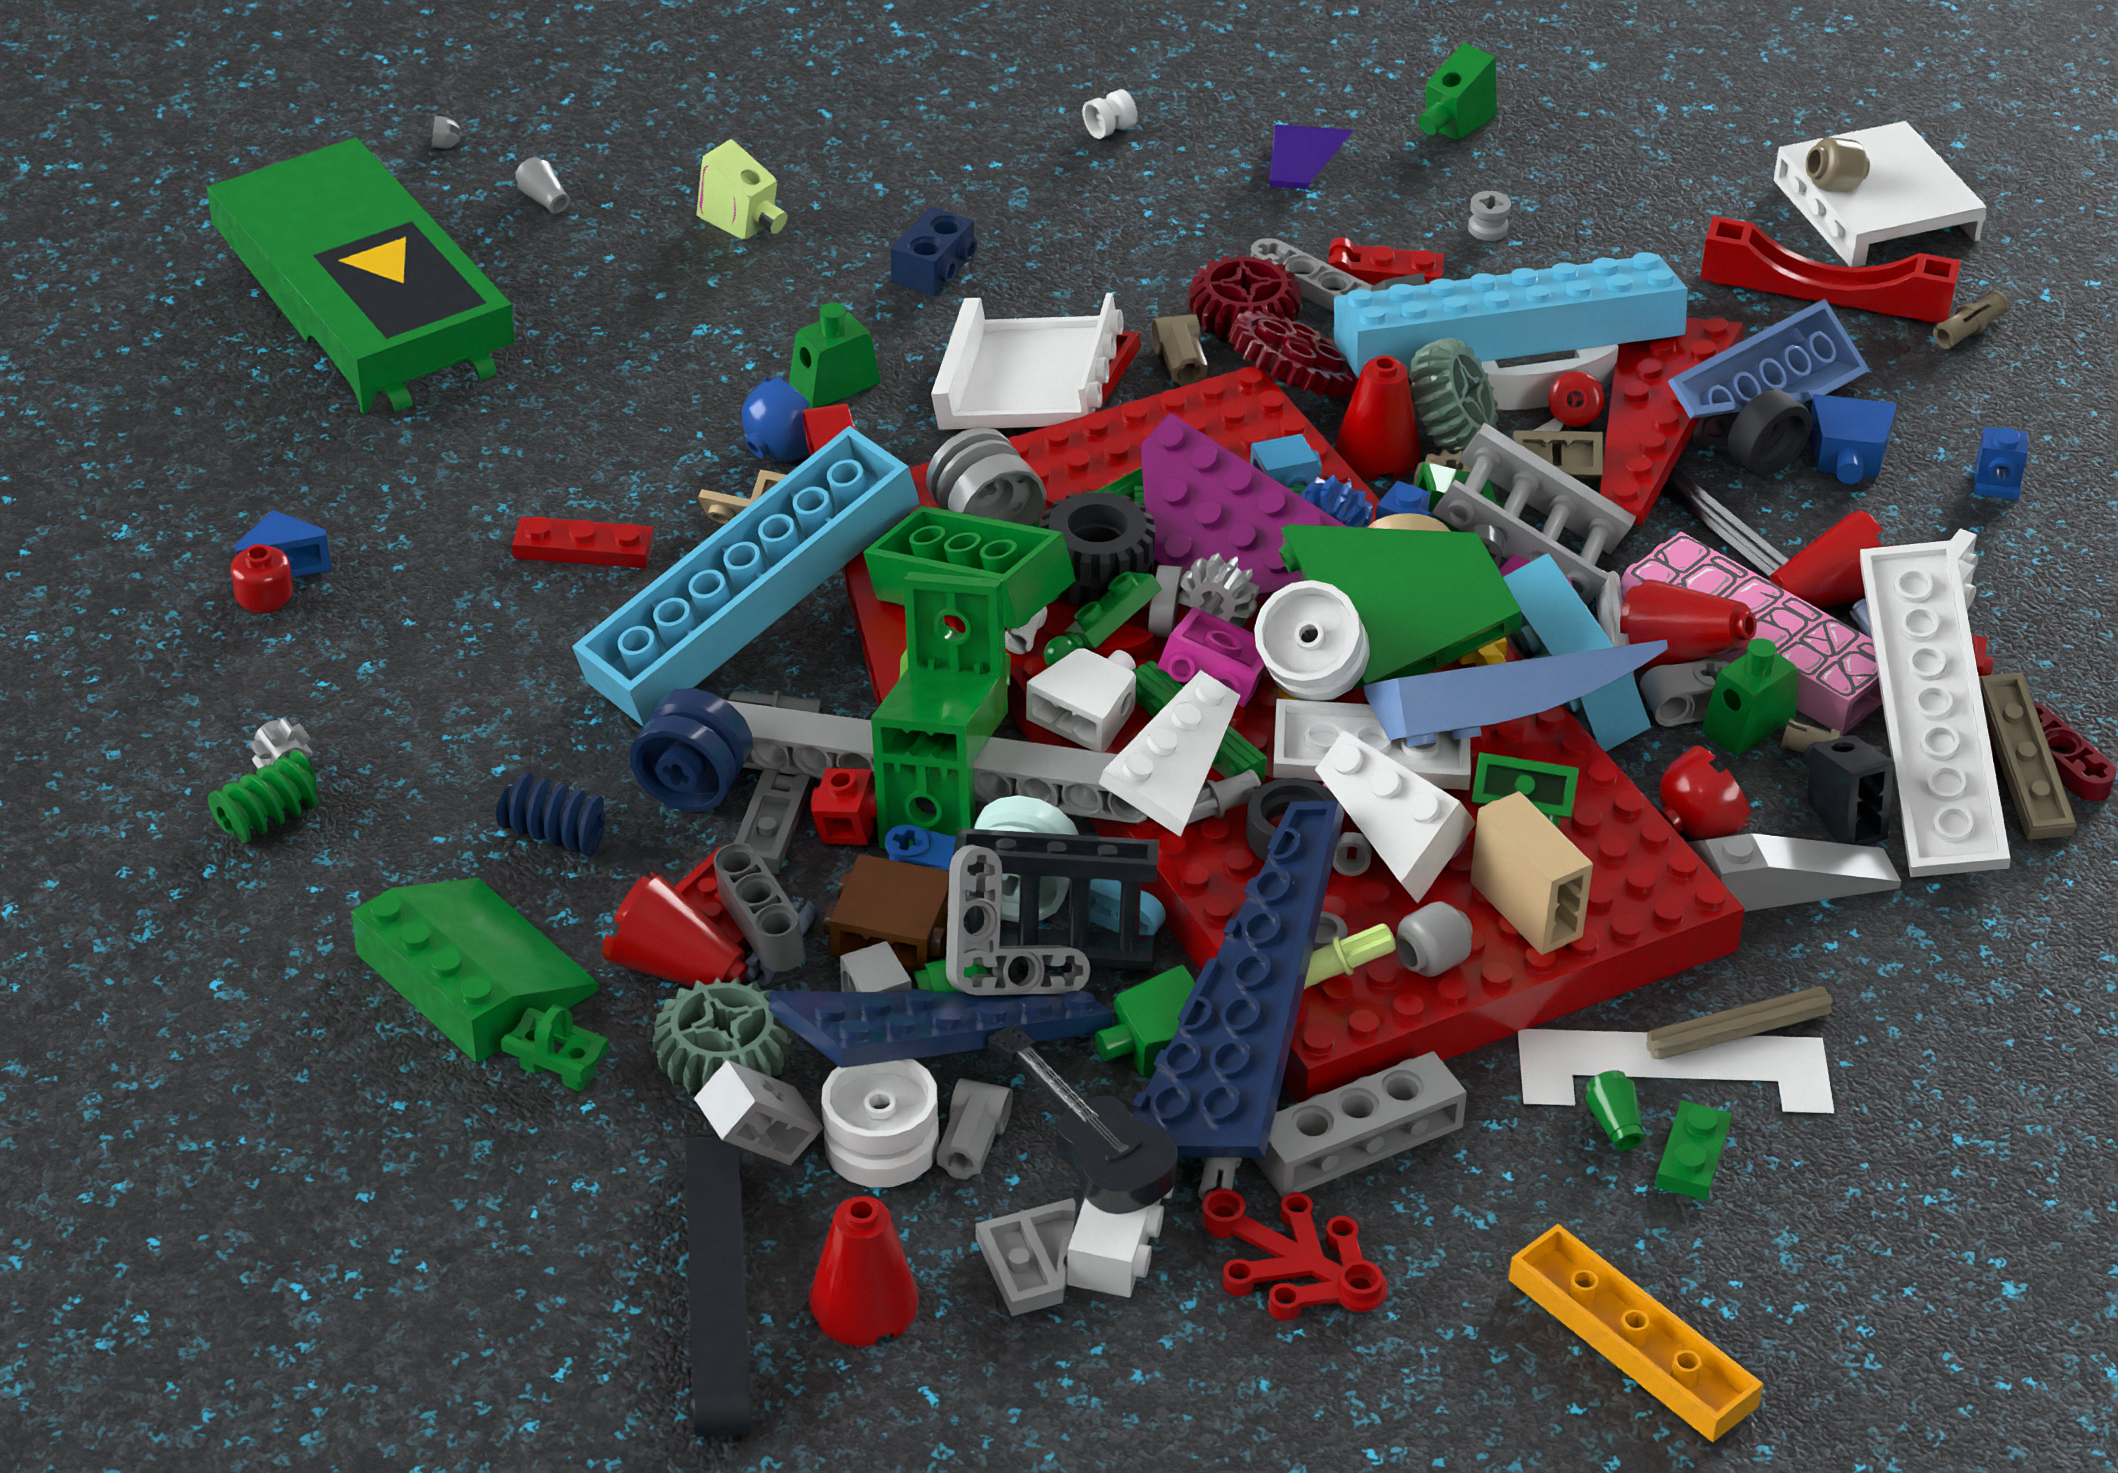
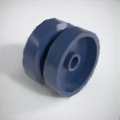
M695 688L676 689L662 697L648 723L644 725L629 751L630 768L638 783L653 798L665 805L690 813L709 811L722 802L753 750L752 732L745 718L729 702L717 695Z

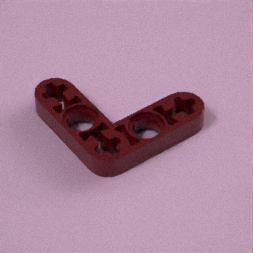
M2033 701L2049 748L2062 747L2071 751V754H2060L2050 749L2062 784L2082 799L2100 801L2108 798L2113 790L2117 774L2113 763L2046 706ZM1990 742L1993 762L1996 765L2000 761L1993 742Z

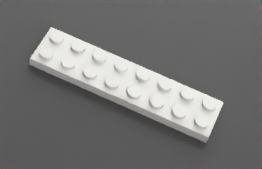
M1955 541L1860 549V565L1891 759L1894 762L1893 771L1910 877L2008 869L2010 867V853Z

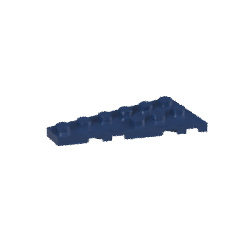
M913 989L907 992L770 991L768 1009L841 1068L988 1048V1036L1010 1025H1016L1034 1042L1095 1034L1097 1031L1112 1027L1114 1013L1095 1000L1094 995L1084 991H1068L1065 994L972 995L968 993H938L923 989Z

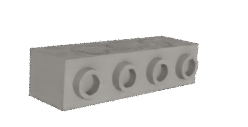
M1432 1051L1414 1059L1404 1060L1394 1067L1371 1076L1358 1078L1353 1083L1325 1094H1317L1307 1101L1284 1110L1275 1111L1265 1158L1252 1159L1283 1199L1289 1193H1300L1462 1128L1467 1091L1437 1054Z

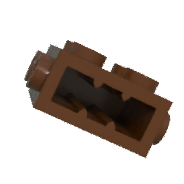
M859 854L852 871L844 872L842 875L837 905H830L825 915L823 932L825 935H830V957L840 958V956L858 949L887 941L906 972L913 973L914 971L923 970L924 964L933 962L934 957L941 958L946 948L949 871Z

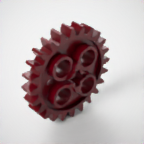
M1247 310L1245 314L1239 313L1228 334L1230 337L1229 343L1235 345V351L1244 354V360L1255 362L1257 364L1256 369L1267 370L1270 372L1271 378H1277L1288 386L1300 387L1303 392L1311 389L1321 397L1323 393L1332 398H1336L1337 395L1346 398L1347 394H1353L1359 378L1356 377L1348 365L1345 356L1339 351L1337 346L1333 345V339H1324L1320 336L1319 331H1314L1303 323L1292 322L1287 317L1281 320L1273 313H1269L1266 316L1257 310L1255 314Z

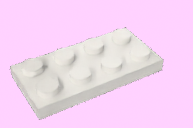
M1289 699L1276 700L1273 778H1301L1323 781L1315 768L1342 731L1346 730L1440 789L1469 790L1471 777L1470 738L1453 740L1451 731L1435 733L1436 743L1407 747L1406 737L1388 739L1370 704Z

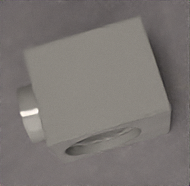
M887 941L840 956L841 992H907L912 990L910 977Z

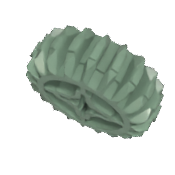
M1451 337L1431 342L1416 351L1415 357L1411 359L1412 370L1409 371V378L1412 381L1410 390L1415 399L1413 405L1418 409L1420 414L1419 420L1423 421L1426 426L1427 435L1433 436L1434 444L1437 447L1441 446L1448 453L1457 454L1460 451L1463 453L1483 423L1497 430L1496 422H1498L1499 416L1495 411L1498 403L1493 397L1492 391L1494 388L1490 386L1489 374L1485 373L1482 368V360L1475 358L1474 350L1471 347H1466V344L1461 339L1455 340Z
M716 976L714 983L709 985L696 980L692 991L679 988L676 999L665 1000L664 1008L661 1013L657 1014V1020L654 1024L653 1046L654 1051L657 1052L661 1072L668 1073L672 1085L684 1084L688 1095L702 1089L726 1060L769 1077L781 1075L784 1062L789 1061V1055L792 1051L791 1040L793 1039V1030L768 1010L770 991L773 990L762 992L757 981L744 986L741 984L738 976L731 983H722L718 976Z

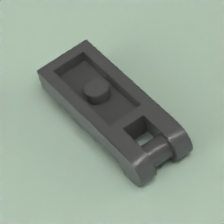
M767 767L762 771L734 843H746L755 848L771 873H779L804 806L810 801L813 790L812 775L797 773L795 777L781 775L779 769Z

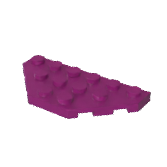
M1171 412L1141 444L1144 502L1146 513L1152 515L1154 526H1156L1154 566L1157 568L1158 565L1182 567L1183 577L1186 571L1191 570L1193 563L1201 557L1208 561L1212 555L1219 552L1225 563H1228L1231 558L1238 557L1237 568L1241 571L1252 569V577L1249 582L1260 585L1259 594L1255 599L1264 598L1267 602L1273 593L1291 583L1302 581L1297 571L1291 574L1287 571L1280 557L1278 548L1284 546L1281 528L1289 524L1347 527Z

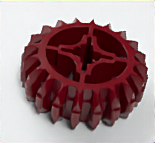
M1238 254L1237 258L1222 256L1220 262L1208 261L1207 267L1198 268L1197 276L1192 277V284H1190L1189 289L1190 314H1196L1199 326L1204 328V333H1216L1218 340L1226 337L1230 338L1228 334L1239 313L1245 314L1247 310L1254 314L1257 310L1266 316L1269 313H1273L1281 320L1287 317L1294 322L1298 320V313H1300L1301 309L1300 283L1295 280V273L1286 271L1285 264L1274 265L1272 258L1261 260L1257 259L1256 254L1251 258L1243 257L1241 254Z

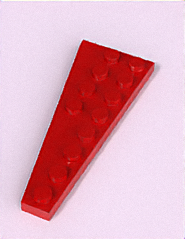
M1686 318L1685 335L1617 344L1618 354L1614 367L1600 494L1636 516L1633 524L1643 525L1700 417L1689 418L1667 381L1740 343L1744 337L1743 323L1729 322L1722 318H1712L1709 320Z

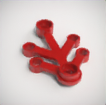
M1217 1189L1208 1193L1203 1199L1202 1223L1212 1236L1225 1239L1235 1235L1277 1257L1250 1262L1244 1259H1234L1227 1262L1223 1268L1222 1285L1226 1292L1234 1296H1245L1253 1291L1255 1283L1304 1276H1314L1323 1281V1283L1299 1287L1289 1283H1280L1273 1286L1269 1292L1268 1310L1278 1320L1288 1321L1296 1318L1300 1313L1301 1307L1337 1302L1352 1311H1372L1384 1303L1387 1297L1388 1285L1380 1268L1369 1261L1363 1260L1358 1244L1359 1227L1357 1222L1350 1217H1333L1326 1226V1244L1330 1249L1339 1253L1341 1265L1323 1256L1312 1220L1313 1202L1309 1196L1303 1193H1289L1281 1201L1280 1219L1284 1225L1292 1228L1295 1241L1245 1216L1244 1199L1235 1191ZM1291 1209H1300L1303 1212H1293ZM1337 1232H1344V1233H1347L1348 1235H1347V1236H1339V1235H1337L1336 1233H1337ZM1240 1275L1245 1277V1279L1238 1280L1233 1278V1276ZM1279 1300H1289V1301H1291L1292 1303L1283 1304V1303H1280V1302H1278V1301H1279Z

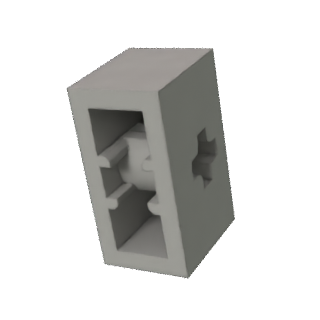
M726 1060L694 1097L723 1141L789 1166L824 1128L796 1087L730 1060Z

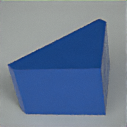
M274 510L234 545L236 555L256 544L272 546L283 551L290 560L292 577L331 570L326 530Z

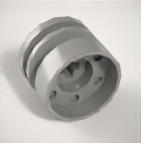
M977 427L962 431L944 443L934 454L927 469L926 486L932 499L941 509L1028 526L1039 521L1045 509L1047 492L1042 480L1030 465L1021 459L1019 452L1012 447L1009 440L996 429Z

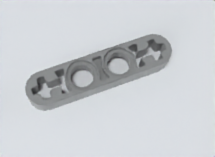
M1271 238L1260 239L1251 246V257L1256 254L1257 259L1265 260L1272 258L1274 265L1285 264L1286 271L1295 273V280L1300 283L1301 296L1333 312L1334 296L1348 295L1350 291L1356 289L1371 291L1373 287L1280 240ZM1296 272H1303L1308 274H1296ZM1329 288H1334V289H1340V290H1339V291H1333V290H1328V289H1329Z

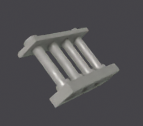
M1483 423L1459 459V462L1472 469L1465 484L1455 479L1432 513L1462 532H1466L1468 528L1481 523L1497 527L1505 539L1502 557L1507 560L1515 554L1532 562L1549 553L1564 576L1571 579L1572 587L1587 607L1610 576L1595 566L1601 551L1603 550L1611 554L1632 527L1636 516L1488 424ZM1487 479L1510 492L1503 509L1480 495ZM1525 503L1548 516L1541 532L1518 519ZM1563 527L1568 528L1587 540L1580 556L1557 543Z

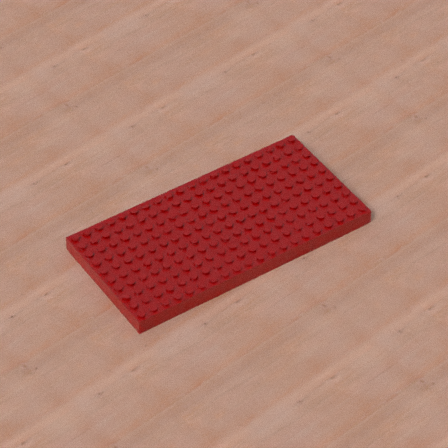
M1256 365L1244 367L1217 377L1207 378L1173 390H1167L1140 400L1130 401L1123 405L1090 413L1083 417L1050 425L1026 434L1007 438L1012 447L1019 452L1021 459L1027 462L1042 480L1047 492L1044 511L1051 509V504L1058 499L1066 500V496L1073 493L1080 495L1085 494V491H1096L1142 467L1141 444L1170 412L1248 463H1250L1251 443L1302 434L1311 450H1316L1320 456L1322 473L1318 478L1326 481L1334 475L1343 484L1351 480L1352 488L1355 491H1366L1365 499L1373 505L1370 525L1376 520V508L1380 502L1377 496L1266 372L1255 368ZM931 461L909 468L920 504L888 529L884 535L921 505L941 509L932 499L926 486L927 469ZM1154 566V578H1156L1157 567ZM1058 597L1046 605L1048 615L1043 626L1037 629L1031 651L1028 652L1025 649V654H1015L1005 647V653L1011 655L1010 685L1007 688L1008 713L1032 743L1090 750L1026 719L1027 682L1048 668L1044 661L1045 646L1051 639L1057 636H1067L1064 631L1076 621L1074 616L1083 606L1087 605L1085 603L1077 605L1070 603L1068 598L1060 599ZM1264 598L1255 599L1257 609L1252 617L1246 618L1247 621L1243 625V629L1255 634L1254 628L1260 609L1266 603ZM1151 599L1125 623L1148 631ZM1179 603L1175 628L1186 616L1189 606ZM1154 637V647L1142 656L1135 658V653L1130 654L1135 662L1136 669L1151 660L1158 665L1168 638ZM1507 643L1506 656L1504 657L1506 662L1522 660ZM1456 660L1431 673L1477 666L1475 663L1461 665L1459 660ZM1268 668L1262 675L1254 695L1245 707L1237 704L1228 724L1267 757L1265 780L1260 782L1261 785L1253 787L1254 790L1274 780L1284 779L1273 778L1276 700L1281 698L1278 694V686ZM1360 688L1354 691L1351 689L1333 700L1323 701L1369 704ZM1135 702L1133 712L1104 753L1119 754L1154 717L1138 702ZM1563 704L1539 713L1480 726L1482 736L1470 737L1471 777L1469 790L1441 789L1459 800L1476 824L1469 832L1460 853L1455 858H1450L1419 903L1404 888L1370 843L1372 848L1370 865L1362 874L1356 876L1344 875L1338 872L1332 865L1322 911L1333 913L1345 922L1347 938L1379 924H1386L1390 928L1395 940L1399 923L1405 916L1430 903L1442 901L1452 905L1456 910L1464 912L1469 918L1473 928L1470 955L1462 963L1437 976L1427 977L1408 970L1399 959L1395 949L1393 952L1354 967V973L1351 975L1344 972L1304 989L1282 1082L1299 1104L1317 1094H1325L1353 1083L1358 1078L1371 1076L1394 1067L1404 1060L1414 1059L1434 1051L1443 1061L1516 1034L1522 1029L1532 1028L1730 954L1738 949L1745 908ZM1479 752L1579 768L1572 820L1561 818L1560 827L1557 828L1593 863L1583 937L1543 955L1470 882L1478 809L1482 807V805L1472 803ZM1210 767L1205 781L1212 780L1216 783L1225 780V778L1216 769ZM1311 780L1319 783L1322 786L1324 784V781ZM1249 802L1226 810L1221 818H1215L1211 815L1186 824L1181 837L1149 816L1140 823L1086 817L1101 837L1159 840L1156 883L1143 882L1141 883V890L1153 895L1161 902L1166 912L1165 925L1200 972H1202L1209 958L1215 959L1226 938L1223 930L1229 919L1235 920L1247 898L1244 892L1251 878L1255 879L1260 874L1266 862L1260 859L1248 844L1246 822ZM1343 809L1344 816L1340 835L1345 832L1363 834L1347 811ZM1284 815L1271 818L1267 822L1277 828ZM1349 846L1347 858L1356 859L1357 848Z

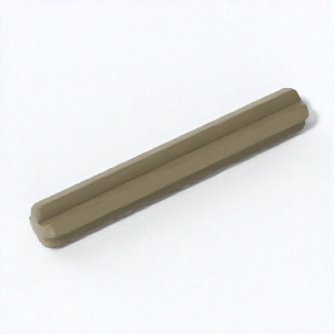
M1816 986L1656 1028L1647 1033L1648 1042H1646V1047L1654 1059L1660 1060L1819 1018L1831 1012L1832 997L1831 994L1827 993L1825 987Z

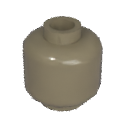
M1834 137L1823 138L1816 146L1810 149L1806 158V172L1813 184L1822 190L1852 192L1859 187L1861 182L1868 176L1870 170V161L1866 156L1864 147L1856 140Z

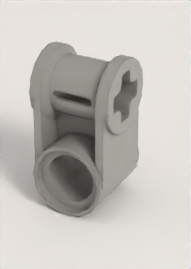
M1707 658L1697 662L1660 665L1647 671L1640 681V690L1656 721L1665 727L1704 721L1717 675L1729 663L1717 658Z

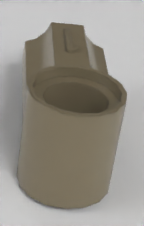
M1196 314L1153 318L1151 326L1153 348L1156 356L1163 355L1171 380L1183 387L1200 382L1206 378L1208 365L1201 348L1200 326Z

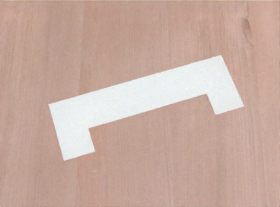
M1522 1029L1518 1031L1523 1104L1575 1106L1573 1075L1596 1076L1606 1071L1619 1070L1624 1072L1626 1077L1778 1081L1783 1112L1834 1113L1823 1038L1747 1036L1658 1060L1653 1058L1651 1052L1646 1047V1042H1648L1646 1032Z

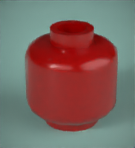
M1575 370L1564 373L1554 381L1549 389L1548 404L1550 411L1556 420L1566 426L1580 427L1588 425L1600 415L1604 408L1605 393L1603 386L1595 376L1588 372ZM1573 391H1579L1583 396H1576ZM1568 395L1573 399L1571 406L1567 401ZM1584 400L1580 407L1575 408L1577 401Z
M256 544L234 557L230 566L235 599L242 607L255 613L268 614L277 611L290 600L293 594V581L290 560L283 551L272 546Z

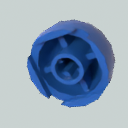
M769 376L765 377L746 397L741 411L742 427L747 435L744 439L746 446L754 455L761 459L767 456L777 462L791 463L806 458L810 453L804 431L803 410L811 404L793 386L781 378L774 377L769 381Z

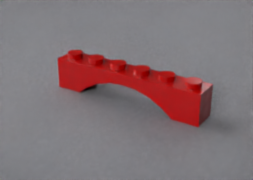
M1713 216L1705 241L1700 279L1712 281L1718 285L1750 288L1761 293L1772 292L1794 296L1800 300L1821 301L1826 299L1828 303L1836 304L1843 308L1854 307L1871 310L1882 315H1898L1919 319L1925 323H1942L1949 319L1961 260L1918 253L1904 260L1881 266L1845 267L1829 265L1807 259L1787 250L1769 238L1754 223Z

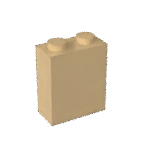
M1520 791L1500 800H1494L1486 806L1479 808L1470 882L1541 955L1583 937L1593 863Z

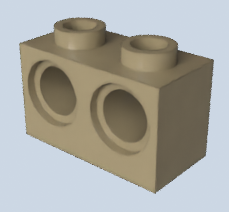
M1513 432L1511 437L1513 441L1588 487L1598 486L1603 475V432Z

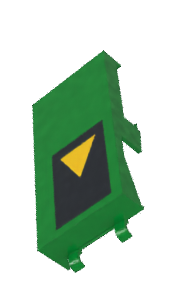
M357 137L207 187L213 225L304 340L309 343L311 338L314 337L351 384L357 396L362 414L368 412L376 393L380 391L384 396L387 395L390 398L395 412L412 406L410 394L403 383L463 361L475 367L479 380L497 375L495 364L488 352L515 343L512 304Z

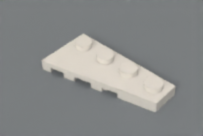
M1200 670L1103 770L1098 784L1181 837L1240 695Z

